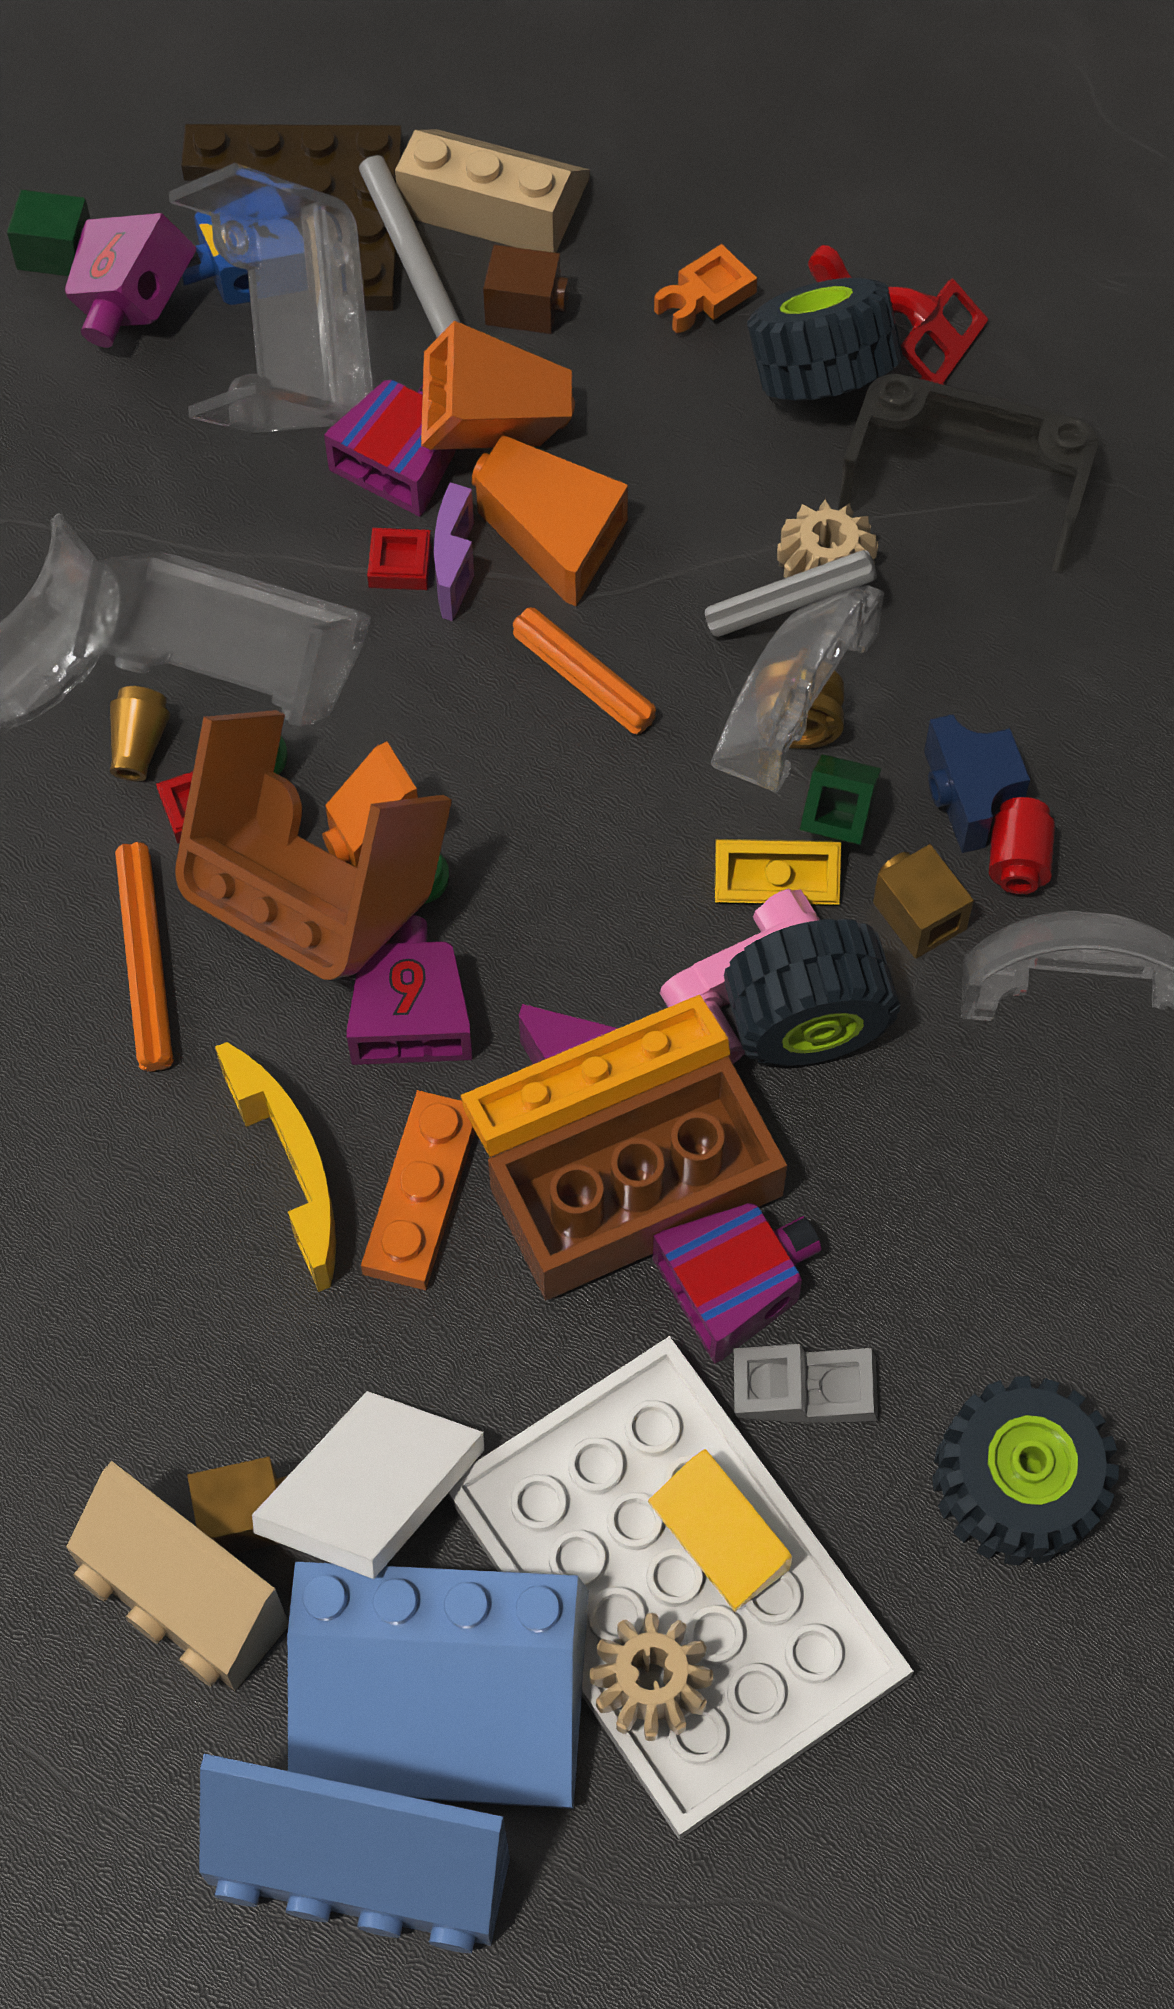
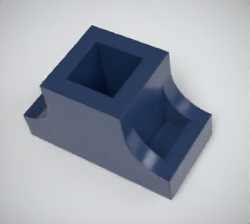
M954 714L930 719L924 753L931 769L928 781L932 799L937 807L945 806L962 853L985 848L991 822L995 815L1000 812L1002 803L1012 798L1026 797L1030 782L1011 729L993 733H976L963 727L956 720Z

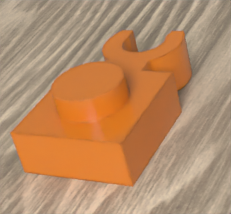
M720 244L679 270L678 285L665 286L655 294L654 312L660 315L670 308L680 309L673 314L672 329L675 333L684 332L693 326L696 314L704 311L710 318L715 320L757 292V277L723 244Z

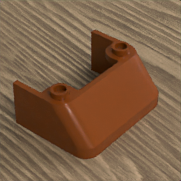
M272 710L203 717L175 866L176 881L181 894L191 904L322 979L332 980L356 974L428 900L434 883L452 799L445 795H436L371 804L358 867L356 868L298 836L302 817L300 796L295 786L289 780L274 773L285 714Z

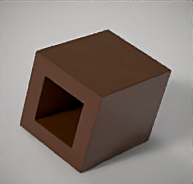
M493 245L483 287L485 325L551 334L556 311L565 313L569 297L570 280L569 278L561 277L560 253Z

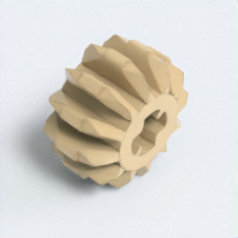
M825 498L819 507V511H814L802 504L799 512H797L796 519H786L781 530V543L777 547V561H779V566L784 568V577L787 578L862 550L868 551L874 560L877 557L878 541H876V535L870 533L871 525L869 524L868 516L853 518L850 503L839 511L833 510ZM858 587L850 589L843 593L850 597H853L855 591L858 590ZM835 595L826 598L827 601H828V603L831 602V600L833 599V597H835Z
M648 1613L646 1615L645 1633L639 1635L628 1620L619 1622L617 1624V1632L622 1645L611 1640H600L597 1645V1654L607 1664L598 1665L590 1669V1683L601 1688H608L596 1699V1707L599 1712L609 1713L623 1707L616 1722V1729L622 1734H626L632 1729L637 1718L645 1720L644 1736L647 1741H655L657 1739L658 1720L661 1719L666 1720L669 1728L676 1735L683 1733L686 1730V1721L680 1708L692 1714H703L707 1701L695 1689L711 1686L713 1682V1671L711 1669L695 1665L706 1655L704 1642L701 1640L692 1641L680 1646L686 1633V1624L680 1620L671 1625L666 1635L658 1633L659 1619L655 1613ZM650 1664L661 1666L664 1668L663 1683L666 1686L660 1688L658 1682L654 1681L653 1690L640 1687L638 1668L643 1666L645 1672L648 1673Z

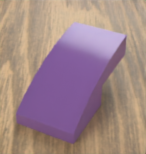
M451 482L445 492L437 517L434 537V560L441 616L443 619L453 621L474 577L472 541L467 540L474 525L472 489Z

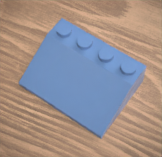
M295 1562L287 1633L288 1771L422 1800L574 1809L589 1590L577 1575L385 1566L375 1579H371L333 1563Z
M204 1754L200 1767L199 1873L208 1885L216 1886L214 1897L229 1903L248 1907H257L260 1896L288 1902L286 1913L317 1922H328L331 1911L359 1917L358 1929L385 1937L400 1938L402 1927L431 1933L429 1944L454 1952L472 1953L474 1942L491 1946L510 1860L502 1816Z

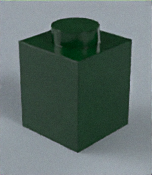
M20 190L7 230L17 270L69 276L86 220H90L86 198Z
M822 754L812 772L800 830L860 845L869 825L882 768Z

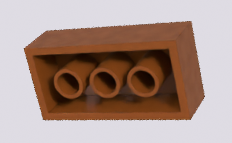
M729 1056L488 1159L491 1191L545 1301L653 1254V1236L663 1230L748 1203L756 1204L760 1207L782 1197L787 1172V1164Z

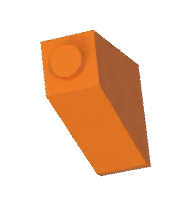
M455 320L424 351L421 446L430 450L494 448L501 435L532 447L541 446L558 429L564 428L573 415L575 400L572 397V370Z
M501 435L491 453H483L473 470L472 485L476 487L478 513L566 603L577 606L628 520V485Z

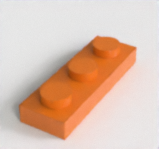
M417 1090L361 1263L363 1275L426 1291L475 1134V1130L464 1111L461 1100Z

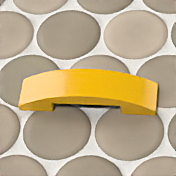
M228 1042L218 1045L215 1049L222 1074L245 1126H250L269 1117L274 1125L308 1202L288 1211L295 1240L318 1292L330 1288L336 1256L335 1221L325 1172L312 1134L291 1098L260 1064Z

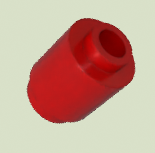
M1029 797L1012 798L1002 803L1000 812L993 818L989 876L1003 890L1009 893L1029 894L1036 891L1037 888L1046 885L1051 880L1055 821L1050 816V808L1047 804Z

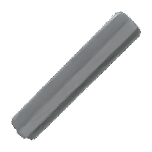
M862 550L710 605L705 609L706 622L713 636H723L870 583L877 578L876 567L870 553Z

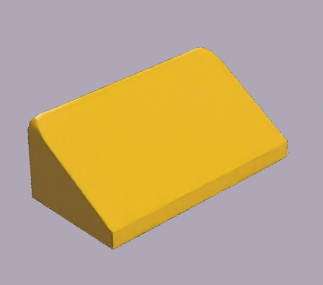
M715 839V902L765 903L769 897L789 888L791 890L801 889L810 904L840 905L841 842Z
M706 1449L692 1457L648 1500L649 1505L735 1612L790 1570L792 1562L791 1553Z

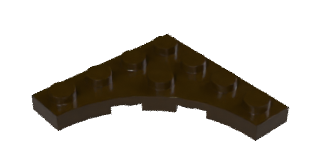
M185 124L181 162L184 181L208 182L243 189L264 178L273 176L291 215L306 229H313L326 249V256L336 281L338 311H394L397 251L363 180L359 166L365 159L371 156H382L396 183L395 169L402 157L403 138L401 125Z

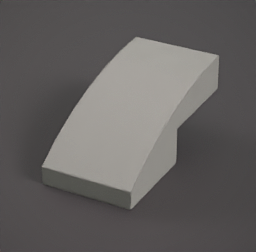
M801 1344L734 1348V1413L738 1418L781 1422L836 1423L878 1421L876 1356L873 1349L861 1348L804 1352Z

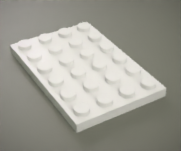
M670 1336L474 1462L447 1493V1497L498 1572L577 1575L587 1587L589 1597L582 1697L679 1840L903 1684L913 1674L910 1665ZM703 1449L710 1453L792 1555L790 1570L736 1612L648 1503V1500L670 1478ZM648 1613L658 1615V1633L664 1635L667 1634L671 1625L677 1620L685 1623L686 1633L680 1646L692 1641H703L706 1646V1655L695 1665L704 1666L713 1671L712 1685L703 1689H695L707 1701L703 1714H692L680 1708L685 1717L686 1730L679 1735H676L669 1728L665 1719L658 1720L659 1729L655 1741H647L645 1739V1720L638 1718L632 1729L626 1734L617 1731L616 1722L623 1707L609 1713H600L596 1707V1699L608 1688H601L590 1683V1669L598 1665L607 1664L597 1654V1645L600 1640H611L622 1645L617 1632V1624L622 1620H628L638 1635L645 1633L644 1624ZM650 1664L648 1673L645 1672L643 1666L638 1668L640 1687L653 1690L654 1681L658 1682L660 1688L666 1686L663 1683L664 1668L661 1666Z

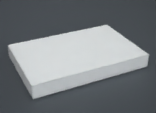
M366 1391L252 1514L254 1533L375 1579L483 1453L484 1434L482 1431Z

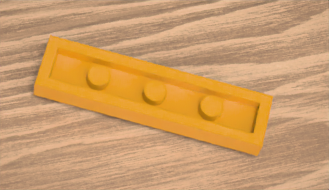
M699 994L461 1095V1099L468 1119L489 1157H492L729 1056V1041Z

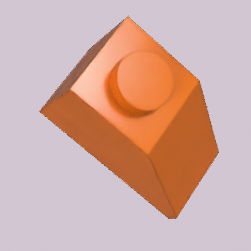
M387 741L372 750L325 805L329 830L322 833L325 845L330 854L356 868L358 867L371 804L418 798L416 786Z

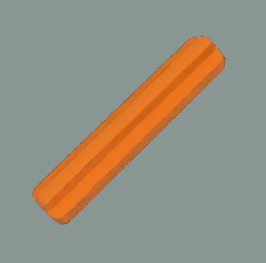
M529 607L516 617L512 624L514 637L627 730L639 735L653 723L656 718V708L653 703L540 611Z

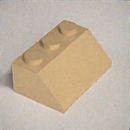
M430 129L414 130L395 169L396 185L413 220L516 248L556 253L590 178V170L442 130Z
M113 1461L108 1464L102 1471L66 1546L79 1566L73 1576L88 1591L103 1602L113 1593L128 1605L131 1611L126 1615V1619L152 1642L158 1644L166 1636L185 1652L179 1658V1661L203 1683L212 1687L219 1678L236 1691L288 1627L289 1622L276 1589Z

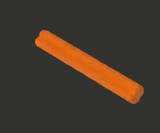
M142 842L122 844L116 849L115 856L136 1058L140 1069L145 1072L166 1070L173 1063L151 855L149 854L148 846Z

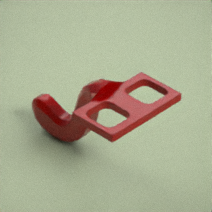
M819 246L810 257L808 266L816 282L852 278L838 252L830 246ZM954 279L949 280L937 297L910 288L888 287L893 312L906 315L913 326L912 331L901 344L902 354L929 385L936 390L941 387L989 319ZM952 295L958 298L972 316V323L963 335L959 334L943 315V307ZM924 333H927L935 341L945 355V360L936 373L931 372L915 352V346Z

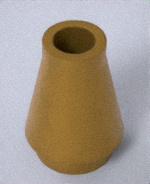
M126 686L119 689L117 699L110 702L112 748L110 773L113 776L128 781H143L146 779L148 766L170 718V713L166 709L167 699L160 692L145 687Z

